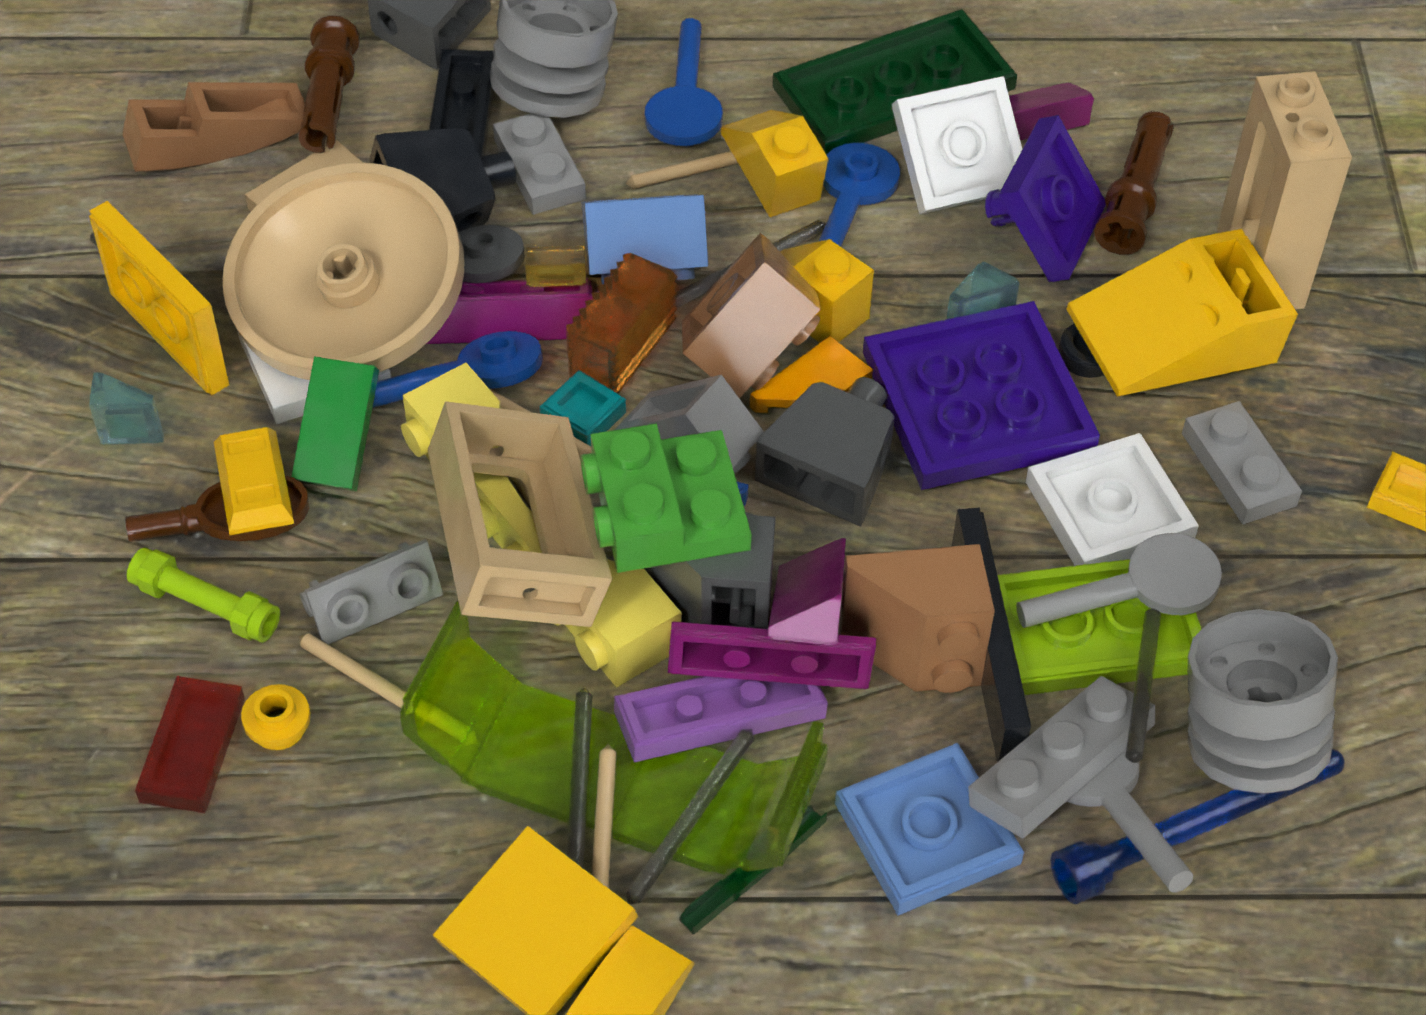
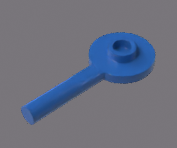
M687 18L680 25L675 87L659 91L649 99L645 106V125L650 134L664 143L676 146H691L703 143L714 137L722 126L723 112L721 103L713 94L697 87L702 25L694 18Z
M849 143L838 146L827 154L828 164L823 186L837 200L819 241L830 239L841 247L858 206L882 202L892 196L897 190L900 178L899 164L893 155L878 146L867 143Z
M503 331L482 336L466 345L459 353L457 361L427 367L378 381L373 408L403 400L404 394L466 362L489 389L518 384L530 378L541 367L543 362L541 345L535 337L517 331Z

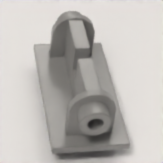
M424 539L410 546L406 542L398 545L399 550L363 564L358 568L351 569L320 583L317 580L309 582L310 588L301 592L300 598L308 616L314 617L321 640L327 644L333 643L442 596L443 591L428 541Z

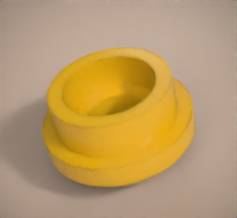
M283 684L268 685L258 689L246 700L241 712V720L247 736L255 743L270 750H282L296 744L308 728L311 718L309 704L304 694L292 686ZM285 710L281 715L276 717L266 716L268 713L272 711Z

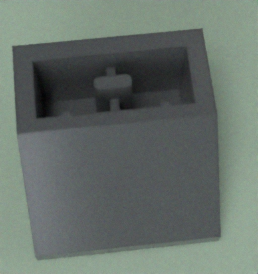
M745 512L751 531V550L644 569L682 612L681 622L768 629L776 517L758 516Z

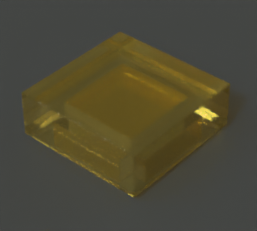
M585 245L526 247V285L542 287L572 286L586 283Z

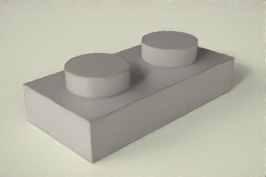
M527 114L493 124L494 141L500 152L507 151L510 154L515 166L516 183L533 215L586 200L585 182L550 117Z
M1240 401L1185 419L1182 435L1242 525L1298 505L1302 493L1301 488Z

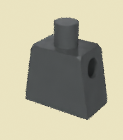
M367 0L371 30L374 34L436 70L439 69L442 49H456L491 10L490 0Z
M866 377L856 379L848 392L824 382L813 383L757 440L755 481L861 527L888 460L892 444L895 416L890 410L882 407L887 399L884 388L875 380Z

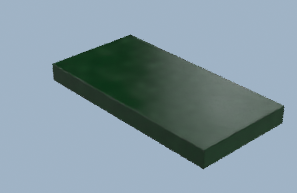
M960 9L773 73L772 88L792 114L804 117L827 155L838 146L849 143H865L898 131L891 105L897 99L1004 76L1007 91L1009 92L1016 88L1017 74L965 11Z

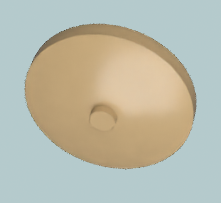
M344 163L326 166L307 172L283 184L265 197L245 218L232 239L224 263L222 280L225 305L231 320L248 347L262 361L285 374L310 380L314 356L373 365L380 369L379 372H382L406 360L420 350L443 326L451 314L461 291L465 265L464 249L460 234L449 209L438 194L420 179L400 169L374 163Z

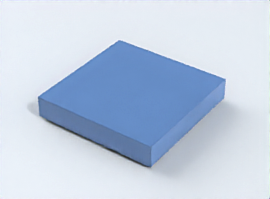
M958 743L836 791L835 805L898 916L1022 864L1024 851L1013 833L969 806L968 786L979 777Z

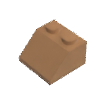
M759 233L682 320L683 354L710 377L722 375L740 399L750 387L754 390H759L770 380L779 366L776 358L791 342L798 346L815 330L820 321V317L816 314L821 310L818 294L772 242L762 233Z
M980 544L846 556L839 635L876 638L873 664L915 692L938 690L944 693H954L962 691L967 687L981 686L995 610Z

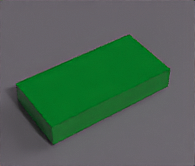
M314 356L291 477L301 483L357 492L380 369L373 365Z

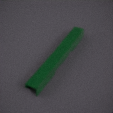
M812 805L805 806L772 835L771 840L757 850L725 879H720L688 905L679 917V921L693 935L818 830L826 822L827 813L820 816L813 810Z

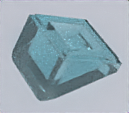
M983 261L951 293L947 319L1016 305L1019 281L1015 277Z
M94 372L89 407L100 443L106 445L163 442L164 434L154 396L109 375Z

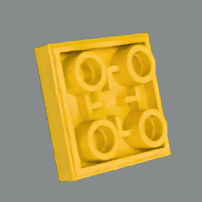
M527 826L434 932L433 936L441 946L526 1015H556L634 923L638 915L631 905Z

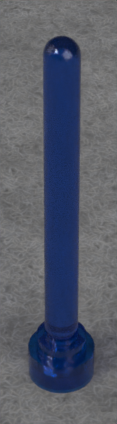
M1332 749L1330 763L1314 780L1293 790L1262 794L1234 789L1157 822L1154 825L1171 847L1176 846L1338 775L1344 769L1345 759L1339 751ZM1125 836L1102 847L1097 843L1087 845L1082 841L1075 842L1054 851L1051 854L1050 864L1055 882L1064 897L1072 904L1077 905L1102 894L1105 890V884L1113 880L1114 872L1144 860V857L1131 840Z

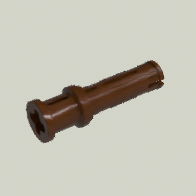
M340 16L320 18L314 23L310 33V43L313 49L309 51L305 59V72L310 79V84L307 90L303 121L301 122L298 135L301 145L313 153H324L325 143L329 150L333 148L336 141V127L339 120L343 87L352 80L355 72V61L352 55L356 53L359 47L360 34L351 21Z
M1150 111L1139 118L1136 134L1132 141L1122 176L1108 187L1105 197L1107 211L1098 218L1094 235L1100 246L1111 253L1130 255L1138 252L1144 246L1147 236L1145 221L1154 214L1158 202L1153 187L1174 129L1173 124L1169 125L1171 119L1164 113Z

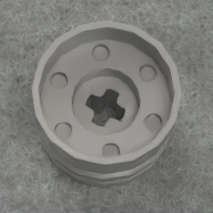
M500 0L497 17L498 38L494 43V59L490 69V80L493 90L503 101L515 108L543 117L566 118L585 114L597 107L605 91V76L609 68L607 55L613 45L618 13L615 1Z
M1262 609L1234 612L1209 622L1193 638L1188 654V693L1191 699L1188 707V745L1193 761L1209 778L1235 790L1264 794L1293 790L1314 780L1330 763L1334 741L1333 724L1335 710L1333 704L1336 694L1338 656L1331 639L1312 622L1290 613Z

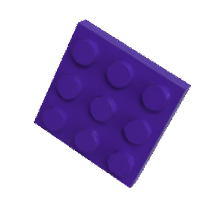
M1034 301L864 337L862 353L868 366L873 369V379L886 391L885 407L895 416L894 428L921 490L1028 467L1098 446L1100 434Z

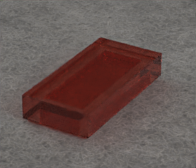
M181 676L176 677L135 789L139 803L206 813L245 700L242 686Z

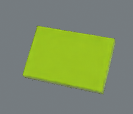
M1130 559L998 575L1024 695L1087 688L1100 676L1118 684L1188 675V654L1193 638L1202 630L1196 612L1186 615L1165 614L1149 608L1138 598H1133L1024 628L1017 615V602L1128 573Z

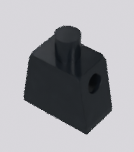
M462 127L375 135L369 163L400 169L426 183L438 194L449 209L458 232L470 227L484 225L490 217L496 200L494 189L514 185L516 182L515 166L510 154L507 151L480 157L470 132Z

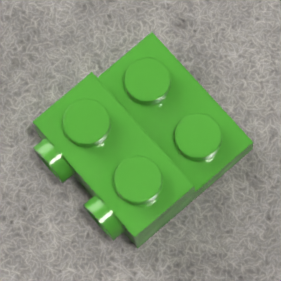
M656 423L591 434V453L580 455L583 482L587 495L599 494L601 506L593 507L597 542L599 548L611 546L617 573L751 550V531L722 430L661 439Z

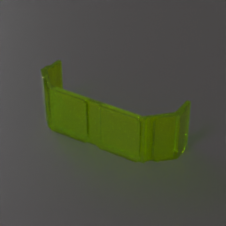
M456 601L405 693L400 713L403 734L436 762L447 765L461 777V783L476 787L481 793L566 823H578L595 829L599 752L609 744L617 753L612 838L696 869L714 871L723 875L728 869L740 867L743 871H755L783 866L827 762L828 744L822 743L824 723L815 720L811 725L799 755L757 764L703 746L634 762L616 715L522 684L471 639L468 616L461 615L458 601Z

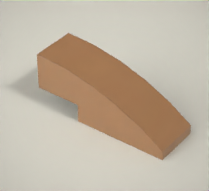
M188 82L185 100L129 99L122 135L135 172L172 170L210 164L245 155L299 133L304 116L305 102L297 83Z

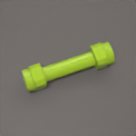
M144 547L135 553L129 563L127 580L129 583L138 586L140 591L155 598H161L167 592L220 616L230 622L232 633L252 641L254 639L264 643L270 639L278 626L280 608L269 603L267 598L251 591H247L242 597H239L179 570L175 557L165 552Z

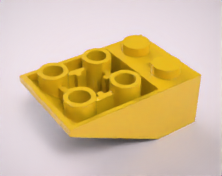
M1243 229L1190 238L1069 302L1066 308L1117 397L1277 363L1298 315Z

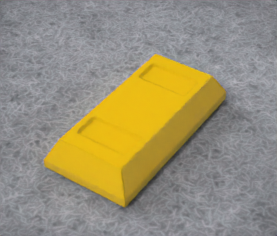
M269 427L220 435L214 441V448L229 535L294 524L276 431Z

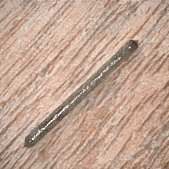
M816 220L772 244L780 252L787 248L799 246L822 234L826 223ZM732 264L671 294L667 305L678 308L707 293Z
M1148 609L1144 614L1125 753L1126 759L1132 763L1140 762L1143 759L1161 620V613L1156 609Z
M585 687L576 693L567 839V856L582 868H584L593 695Z
M752 729L740 730L626 892L629 905L642 902L754 742Z

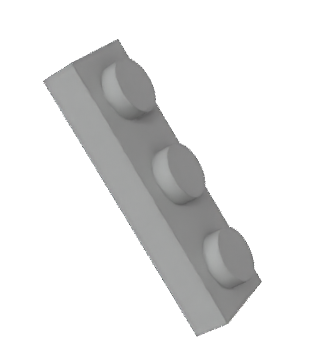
M1100 676L968 786L969 806L1024 839L1155 725V705Z

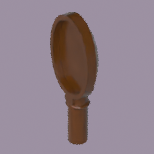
M285 475L294 524L229 535L221 483L218 482L206 489L199 496L196 504H190L186 507L182 506L180 509L126 516L128 540L130 542L180 534L187 536L189 533L204 531L211 537L230 541H252L274 537L289 531L305 519L309 510L308 493L301 482Z

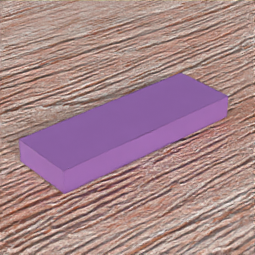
M706 676L614 697V713L634 762L826 718L828 702L819 685Z

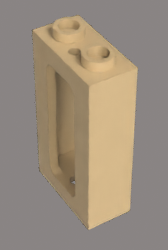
M1316 71L1256 77L1217 227L1218 233L1243 229L1295 310L1305 309L1352 159Z
M445 401L428 447V455L461 615L591 627L612 581V576L604 547L599 548L593 520V506L590 495H587L585 490L581 461L569 417ZM473 472L514 477L525 484L542 553L491 548L489 546ZM528 588H535L531 592H524Z

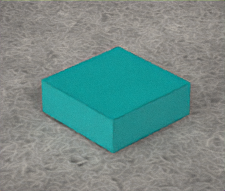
M580 370L540 406V414L569 417L573 436L591 446V434L608 431L626 413V399Z

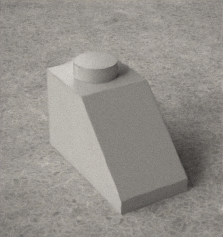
M722 375L649 392L615 429L657 423L661 439L722 430L734 473L746 465L751 457L748 452L749 449L764 433Z

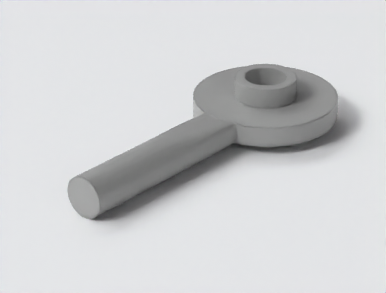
M1178 533L1159 534L1144 540L1136 547L1130 558L1128 573L1017 602V615L1022 627L1026 628L1133 598H1138L1149 608L1170 615L1191 614L1208 606L1216 597L1222 577L1221 565L1215 553L1200 540Z
M1131 745L1066 802L1088 807L1104 806L1169 891L1174 893L1180 892L1190 885L1193 880V873L1129 794L1136 786L1139 778V757L1136 749Z

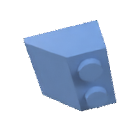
M691 194L581 202L588 273L590 275L601 274L602 285L636 283V272L653 270L660 271V281L695 279V268L708 267L704 195Z

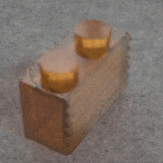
M632 253L623 254V261L616 262L617 269L610 270V276L604 277V284L598 285V292L591 293L592 300L585 301V308L579 309V316H573L572 324L566 325L568 373L570 378L580 370L619 394L677 319L675 315L677 308L674 306L677 303V300L674 298L677 295V292L674 290L677 287L675 283L676 274L670 269Z

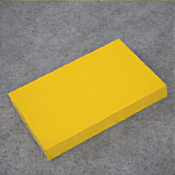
M108 201L89 210V218L110 294L206 393L214 395L229 386L211 303Z

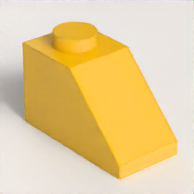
M769 110L721 127V135L769 217L820 201L828 157L803 116Z
M830 239L781 251V254L818 294L821 310L816 315L820 317V321L810 335L812 338L821 343L831 336L837 342H840L870 318L874 270Z

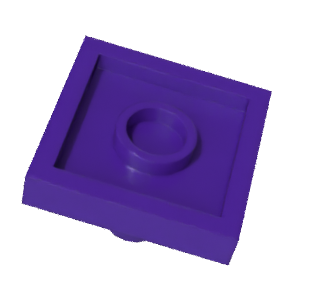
M1059 115L1038 119L1002 189L991 190L985 199L987 218H992L990 223L996 227L1015 223L1049 282L1070 279L1096 226L1097 220L1106 205L1102 193Z

